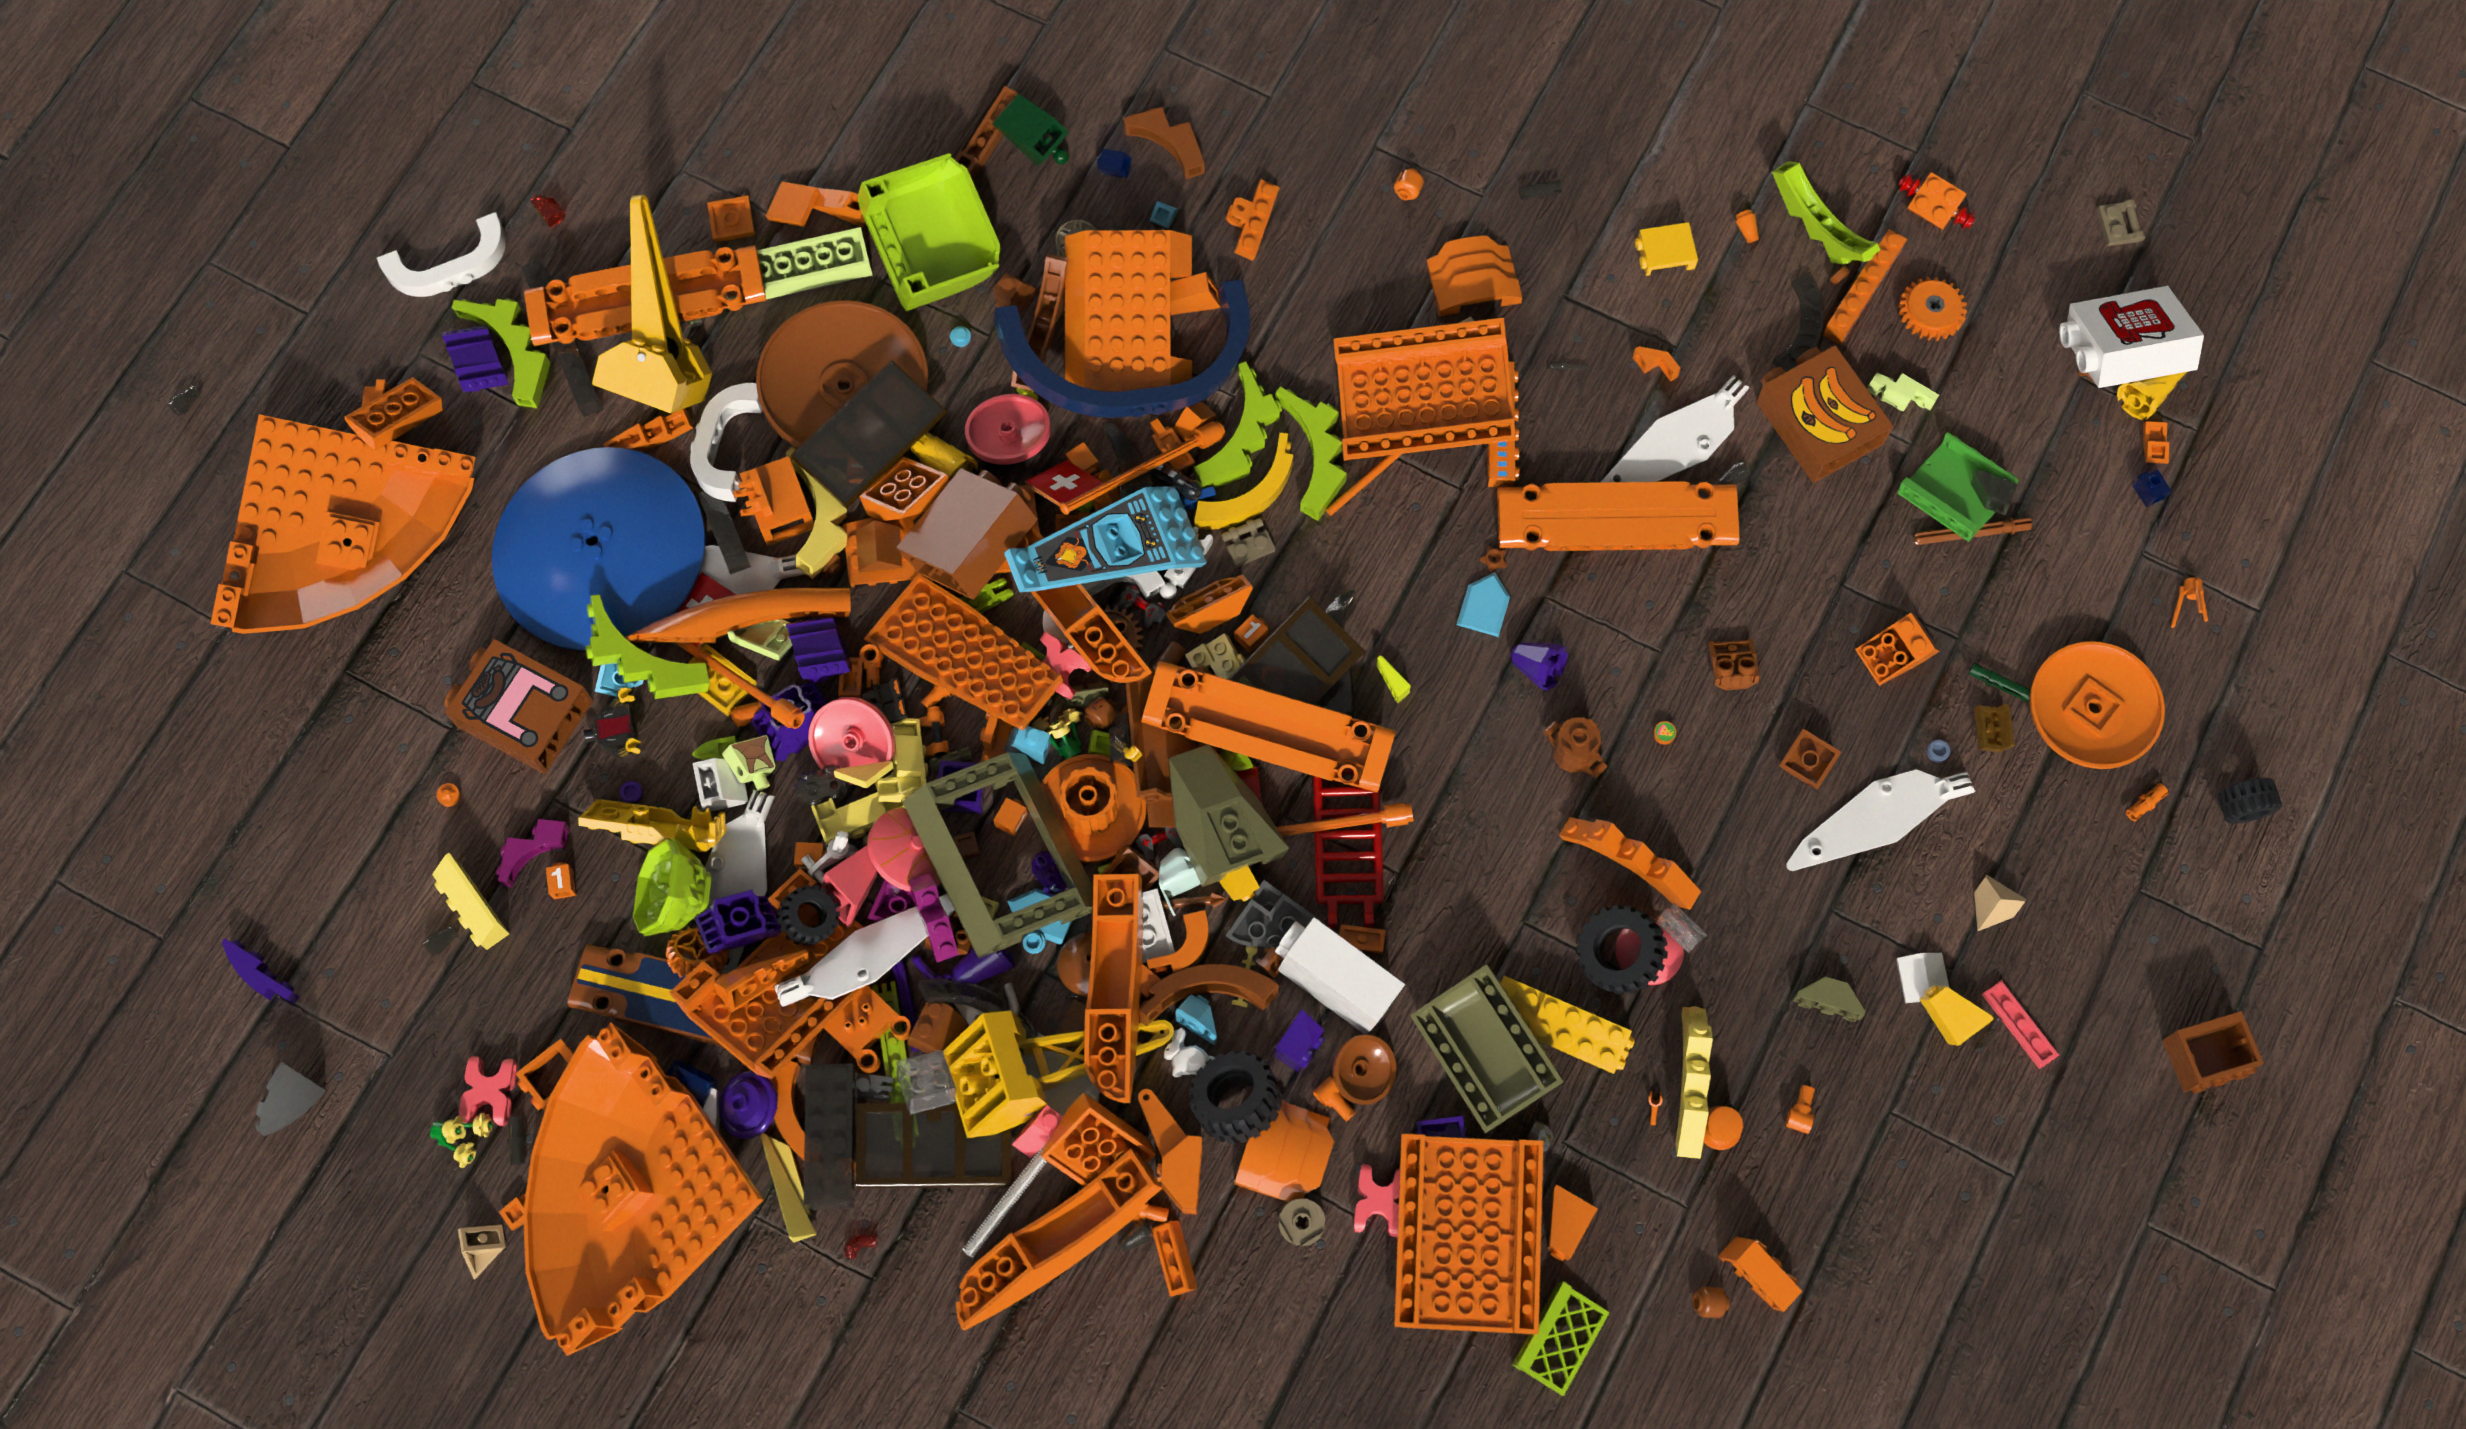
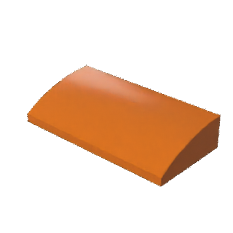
M412 377L346 415L345 421L367 445L376 451L443 411L442 399Z

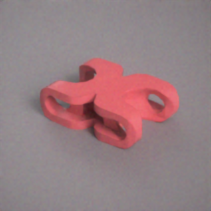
M1044 632L1040 641L1047 647V655L1042 663L1045 662L1055 673L1062 675L1064 681L1056 692L1071 700L1076 691L1069 685L1068 678L1070 673L1078 668L1089 672L1091 667L1079 653L1069 649L1068 645L1056 637Z
M471 1056L468 1059L465 1081L473 1089L464 1092L461 1096L459 1116L463 1118V1123L473 1122L478 1109L483 1105L490 1104L493 1106L494 1122L498 1126H506L508 1124L512 1102L504 1093L512 1090L516 1084L517 1075L515 1073H517L518 1065L515 1059L503 1060L499 1072L492 1077L484 1076V1062L480 1057Z
M1362 1164L1358 1192L1365 1199L1360 1200L1355 1208L1353 1228L1355 1232H1363L1367 1218L1372 1214H1380L1388 1221V1234L1391 1237H1398L1399 1205L1395 1202L1399 1201L1400 1169L1396 1170L1393 1183L1389 1186L1381 1187L1372 1180V1167L1369 1164Z

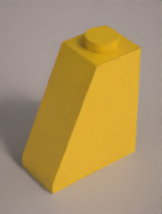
M1248 866L1227 873L1223 880L1219 881L1233 901L1242 899L1244 902L1255 896L1254 891L1260 888Z
M1933 985L1925 990V995L1919 998L1950 1045L1959 1046L1994 1020L1990 1014L1948 987Z

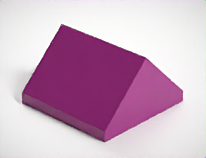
M884 880L868 919L879 922L916 907L911 892L897 888Z

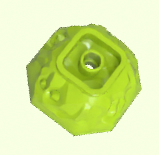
M674 838L666 839L650 849L638 874L633 919L639 933H643L644 936L682 930L690 921L695 920L694 917L703 913L708 908L711 873L705 870L700 860L688 848Z

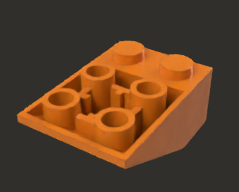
M1909 613L1855 649L1879 686L1940 652L1917 616L1913 613Z

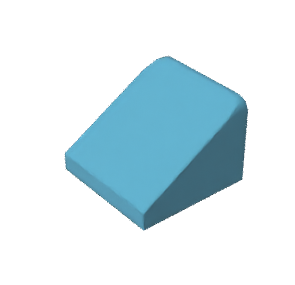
M1157 201L1150 221L1169 229L1179 209Z

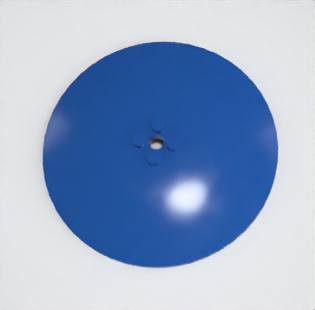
M612 447L593 448L572 453L555 460L530 477L506 506L499 520L492 547V570L495 585L506 609L529 633L548 644L560 648L586 651V646L589 645L590 637H592L591 624H593L592 617H588L586 605L590 604V598L593 595H600L605 612L624 638L658 620L675 614L681 608L692 592L701 572L706 547L705 524L698 502L688 485L673 469L660 460L635 450ZM598 537V542L595 545H588L590 538Z

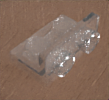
M1675 903L1670 908L1665 909L1656 920L1688 953L1707 936Z

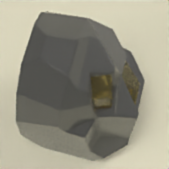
M1536 1120L1526 1140L1543 1141V1152H1545L1553 1140V1134L1548 1126Z

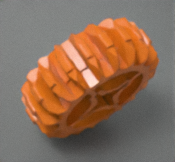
M697 925L694 929L687 926L686 931L679 930L678 935L673 934L671 940L668 941L666 950L667 964L671 967L673 973H678L680 978L687 976L702 961L707 963L716 972L722 971L724 965L727 964L729 949H724L717 954L708 953Z

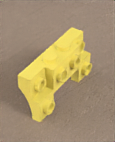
M1225 633L1206 645L1201 644L1185 654L1192 668L1199 666L1212 667L1216 676L1226 679L1246 661L1241 653L1238 654L1229 636ZM1244 675L1237 681L1255 687Z
M905 718L890 724L895 737V753L892 760L894 777L880 778L877 781L878 801L901 802L902 797H909L926 784L928 764L924 763L926 746L922 745L920 720L916 718Z
M893 772L891 773V775L884 778H893ZM878 792L838 809H836L832 798L817 806L812 805L811 808L826 845H829V842L835 839L838 831L847 832L849 839L863 837L867 831H870L881 815L893 809H905L903 805L905 797H902L901 802L878 801Z

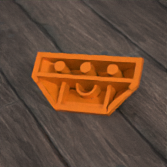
M1244 575L1217 580L1179 599L1172 606L1171 610L1166 612V615L1174 627L1202 634L1238 616L1253 588Z

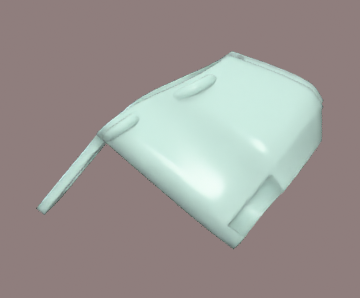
M1175 848L1161 860L1159 869V886L1173 916H1176L1169 898L1201 884L1187 852L1181 848Z

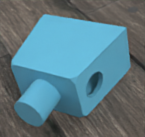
M1027 726L1024 730L1014 727L1010 731L1004 751L1026 754L1029 760L1044 765L1051 745V737L1049 733Z

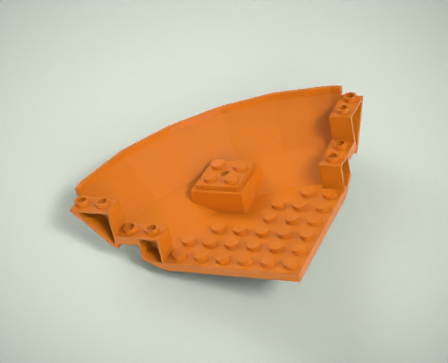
M259 414L233 542L230 541L222 584H218L210 624L232 628V632L242 634L304 629L363 607L405 580L445 540L473 489L474 478L471 477L475 457L391 441L375 451L355 434ZM420 454L426 455L427 459L425 462L418 460ZM346 538L352 540V544L349 547L343 544ZM234 571L239 573L237 580L231 578V573Z
M612 1022L600 1031L597 1038L587 1035L581 1041L549 1097L531 1153L524 1203L525 1270L538 1320L546 1339L552 1340L556 1338L558 1345L563 1349L566 1356L623 1329L622 1325L635 1312H648L669 1298L764 1200L694 1095L677 1078L666 1076L657 1063L658 1059ZM606 1186H608L609 1191L605 1194Z

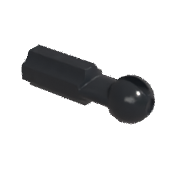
M1166 463L1149 471L1151 478L1167 487L1175 486L1177 492L1181 493L1187 500L1194 501L1202 495V485L1197 480L1186 477L1182 472Z

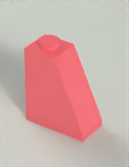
M1045 1105L1041 1110L1034 1113V1116L1030 1118L1012 1145L1029 1158H1032L1050 1140L1063 1116L1048 1105Z

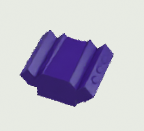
M487 325L442 332L443 340L463 392H476L485 388L509 384L507 374Z
M834 616L807 619L806 621L799 620L786 624L795 652L794 657L799 665L798 670L802 679H808L811 684L822 683L831 676L851 671L852 665L846 644Z
M793 683L771 696L776 701L785 698L802 710L805 718L801 726L796 729L788 728L771 716V708L762 702V709L755 713L751 723L760 737L767 735L774 760L785 761L789 753H799L803 747L809 744L808 733L811 721L815 714L827 704L815 684H803L799 687Z
M753 889L713 900V904L708 910L694 917L708 953L717 954L724 949L738 948L759 942L766 937H775L782 933L774 908L768 901L769 897L757 896L754 894Z

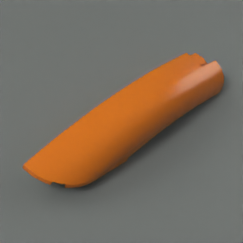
M1033 525L1015 548H1026L1044 538ZM1081 584L1031 592L1098 675L1113 682L1128 683L1143 679L1152 673Z
M783 588L728 596L677 612L625 638L629 642L715 643L716 638L727 634L728 630L736 631L769 621L799 617H848L851 612L850 588Z
M1139 874L1094 875L1092 949L1087 1006L1085 1009L1084 1062L1089 1079L1103 1095L1117 1102L1131 1103L1142 979L1144 900H1142V876Z
M1129 1149L1075 1195L1014 1234L1010 1233L968 1270L959 1287L961 1292L959 1302H956V1313L962 1330L965 1331L997 1314L1059 1276L1102 1245L1147 1208L1148 1204L1146 1202L1162 1189L1148 1163L1137 1152Z

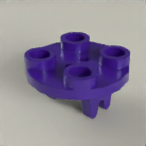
M1050 852L1038 853L1031 863L1032 873L1040 884L1045 886L1043 888L1044 892L1065 890L1067 886Z

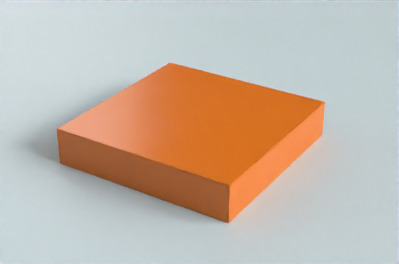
M781 182L766 217L769 221L804 227L820 192L816 187Z
M749 196L707 203L714 243L755 236Z

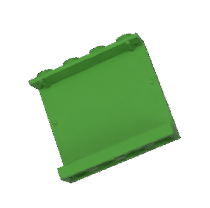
M1947 432L1942 444L1910 479L1906 477L1901 482L1898 494L1970 542L2015 491L2019 480L2012 473L2006 472L1994 461L1981 455L1975 448L1969 447L1958 437Z

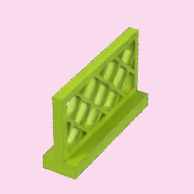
M1558 1282L1539 1315V1334L1528 1335L1512 1366L1524 1371L1553 1391L1564 1396L1610 1312L1573 1290L1567 1283ZM1570 1295L1578 1299L1580 1310L1569 1312L1567 1301ZM1594 1309L1601 1316L1597 1323L1589 1325L1586 1311ZM1581 1312L1585 1326L1573 1329L1570 1315ZM1566 1316L1569 1330L1557 1333L1555 1322L1558 1318ZM1586 1329L1588 1340L1585 1344L1577 1345L1574 1332ZM1570 1333L1573 1347L1562 1350L1558 1336ZM1554 1337L1558 1351L1546 1354L1544 1342L1546 1339ZM1574 1350L1577 1360L1574 1365L1566 1366L1563 1352ZM1559 1354L1562 1368L1550 1370L1547 1356ZM1543 1358L1546 1372L1538 1374L1530 1369L1535 1359ZM1563 1371L1565 1381L1561 1388L1553 1384L1551 1373ZM1543 1375H1547L1548 1380L1545 1379V1378L1542 1377V1376H1543Z

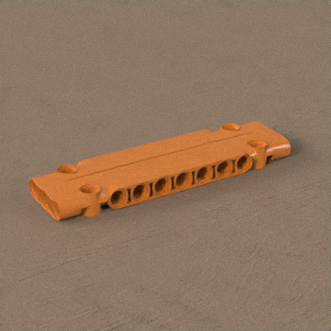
M756 245L738 248L734 251L728 247H722L715 254L705 250L663 258L679 322L715 316L727 308L731 311H737L743 305L766 301ZM631 265L575 275L568 279V283H563L561 280H552L548 283L547 287L541 286L524 290L530 335L534 346L558 341L568 344L574 341L575 338L592 340L632 332Z
M1689 482L1548 483L1542 487L1529 484L1525 487H1498L1499 548L1535 550L1538 547H1544L1548 551L1690 549L1694 545L1700 548H1708L1710 545L1739 544L1736 484L1711 485L1708 482H1701L1698 485H1691ZM1698 491L1706 492L1708 497H1700ZM1532 493L1536 499L1528 500L1525 494ZM1700 533H1707L1710 536V539H1703ZM1527 535H1535L1537 537V541H1529L1527 539Z
M1160 660L1141 723L1165 729L1172 733L1182 734L1186 738L1376 793L1379 790L1396 733L1395 730L1364 720H1358L1344 713ZM1187 673L1192 674L1195 678V682L1191 686H1187L1183 682V676ZM1174 716H1178L1182 720V726L1178 729L1173 728L1170 724V720ZM1357 725H1364L1367 728L1365 736L1359 737L1355 734L1354 729ZM1344 768L1353 769L1354 777L1347 780L1342 777L1341 772Z

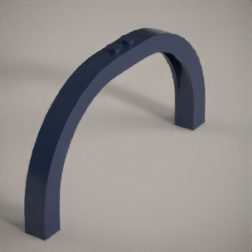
M1242 280L1222 282L1218 295L1225 317L1227 334L1225 347L1217 360L1198 376L1179 384L1118 392L1098 391L1081 387L1051 371L1031 349L1021 325L1017 305L996 307L994 323L1002 351L1012 369L1026 385L1044 399L1069 411L1088 416L1106 418L1140 417L1144 414L1153 413L1158 415L1182 409L1186 406H1192L1219 390L1232 376L1243 355L1249 335L1250 311Z

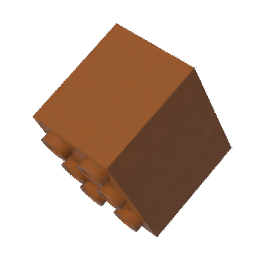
M2242 1011L2178 1030L2162 1040L2183 1092L2192 1090L2193 1094L2207 1090L2211 1086L2219 1087L2234 1079L2238 1081L2247 1078L2251 1074L2258 1072L2257 1068L2264 1064Z

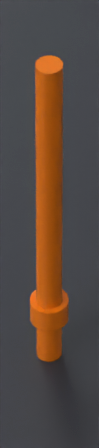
M1402 454L1388 455L1332 503L1326 509V512L1332 516Z

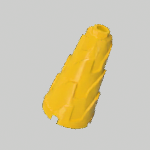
M2187 372L2123 383L2117 390L2118 401L2123 399L2124 404L2121 407L2132 417L2141 420L2145 417L2148 419L2155 413L2156 409L2167 398V395L2175 388L2177 382Z
M913 425L907 432L912 435L919 427ZM929 432L910 448L925 466L947 474L950 481L960 468L970 473H973V468L978 469V463L973 457L966 455L953 445L947 444Z

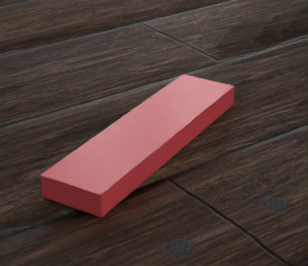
M2002 980L1982 994L2039 1069L2059 1056L2058 1052Z

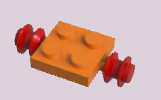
M1931 172L1922 186H1919L1920 178L1916 180L1911 179V173L1909 176L1904 175L1899 182L1900 192L1905 189L1908 191V197L1914 193L1916 194L1907 209L1941 230H1944L1952 216L1955 217L1954 225L1958 223L1963 225L1962 230L1965 227L1970 228L1974 223L1976 217L1973 215L1975 212L1969 214L1966 212L1967 207L1958 209L1967 193Z

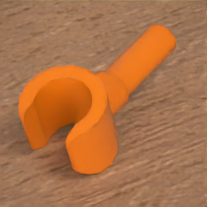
M1652 1091L1649 1093V1103L1651 1105L1650 1125H1656L1658 1106L1663 1101L1661 1092L1660 1099L1657 1101L1652 1099Z

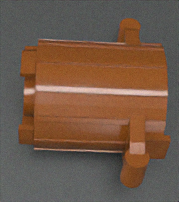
M1584 717L1571 718L1563 724L1553 721L1543 731L1553 746V759L1565 771L1569 773L1584 772L1598 778L1607 768V765L1598 753L1601 744V732L1597 724L1591 719H1585ZM1559 728L1558 734L1553 738L1552 735ZM1598 761L1599 763L1597 764V766L1591 771L1590 769Z

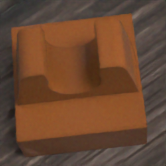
M1271 947V949L1265 948L1263 950L1266 954L1262 960L1257 958L1256 963L1269 977L1275 979L1279 974L1278 969L1284 958L1275 952L1276 948Z

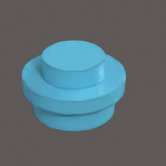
M959 326L951 331L950 340L955 346L964 347L970 342L971 333L966 327Z
M1029 932L1023 938V947L1031 954L1040 953L1045 947V937L1040 932Z

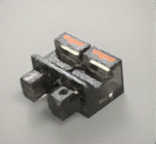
M898 678L891 679L889 683L882 685L874 684L872 685V690L862 693L863 700L873 705L877 704V708L886 716L890 724L908 718Z

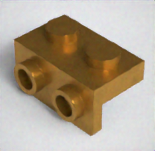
M2004 704L1997 708L1979 705L1974 708L1979 750L2000 753L2015 746L2010 705Z

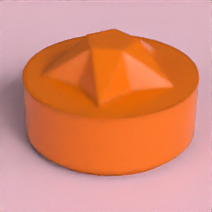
M446 783L438 788L436 796L443 806L451 807L459 802L461 793L454 784Z

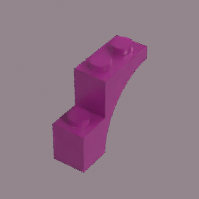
M538 819L537 826H534L532 830V838L534 840L507 837L506 844H503L501 849V857L503 859L501 866H498L497 869L498 881L504 887L513 888L519 871L533 857L550 850L566 849L570 830L568 825L562 821Z
M930 874L908 880L912 899L924 924L935 960L940 962L959 955L948 915L941 905L936 884Z

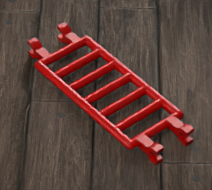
M1344 768L1341 774L1354 775V771L1351 768ZM1313 776L1314 822L1322 821L1323 818H1343L1380 812V786L1377 793L1359 787L1322 788V778ZM1323 796H1372V808L1323 809ZM1381 822L1373 823V830H1323L1315 832L1316 902L1320 905H1327L1329 929H1337V904H1364V927L1373 928V904H1381L1384 901ZM1324 839H1373V851L1324 852ZM1374 860V873L1325 874L1324 861ZM1374 882L1375 895L1325 896V883Z

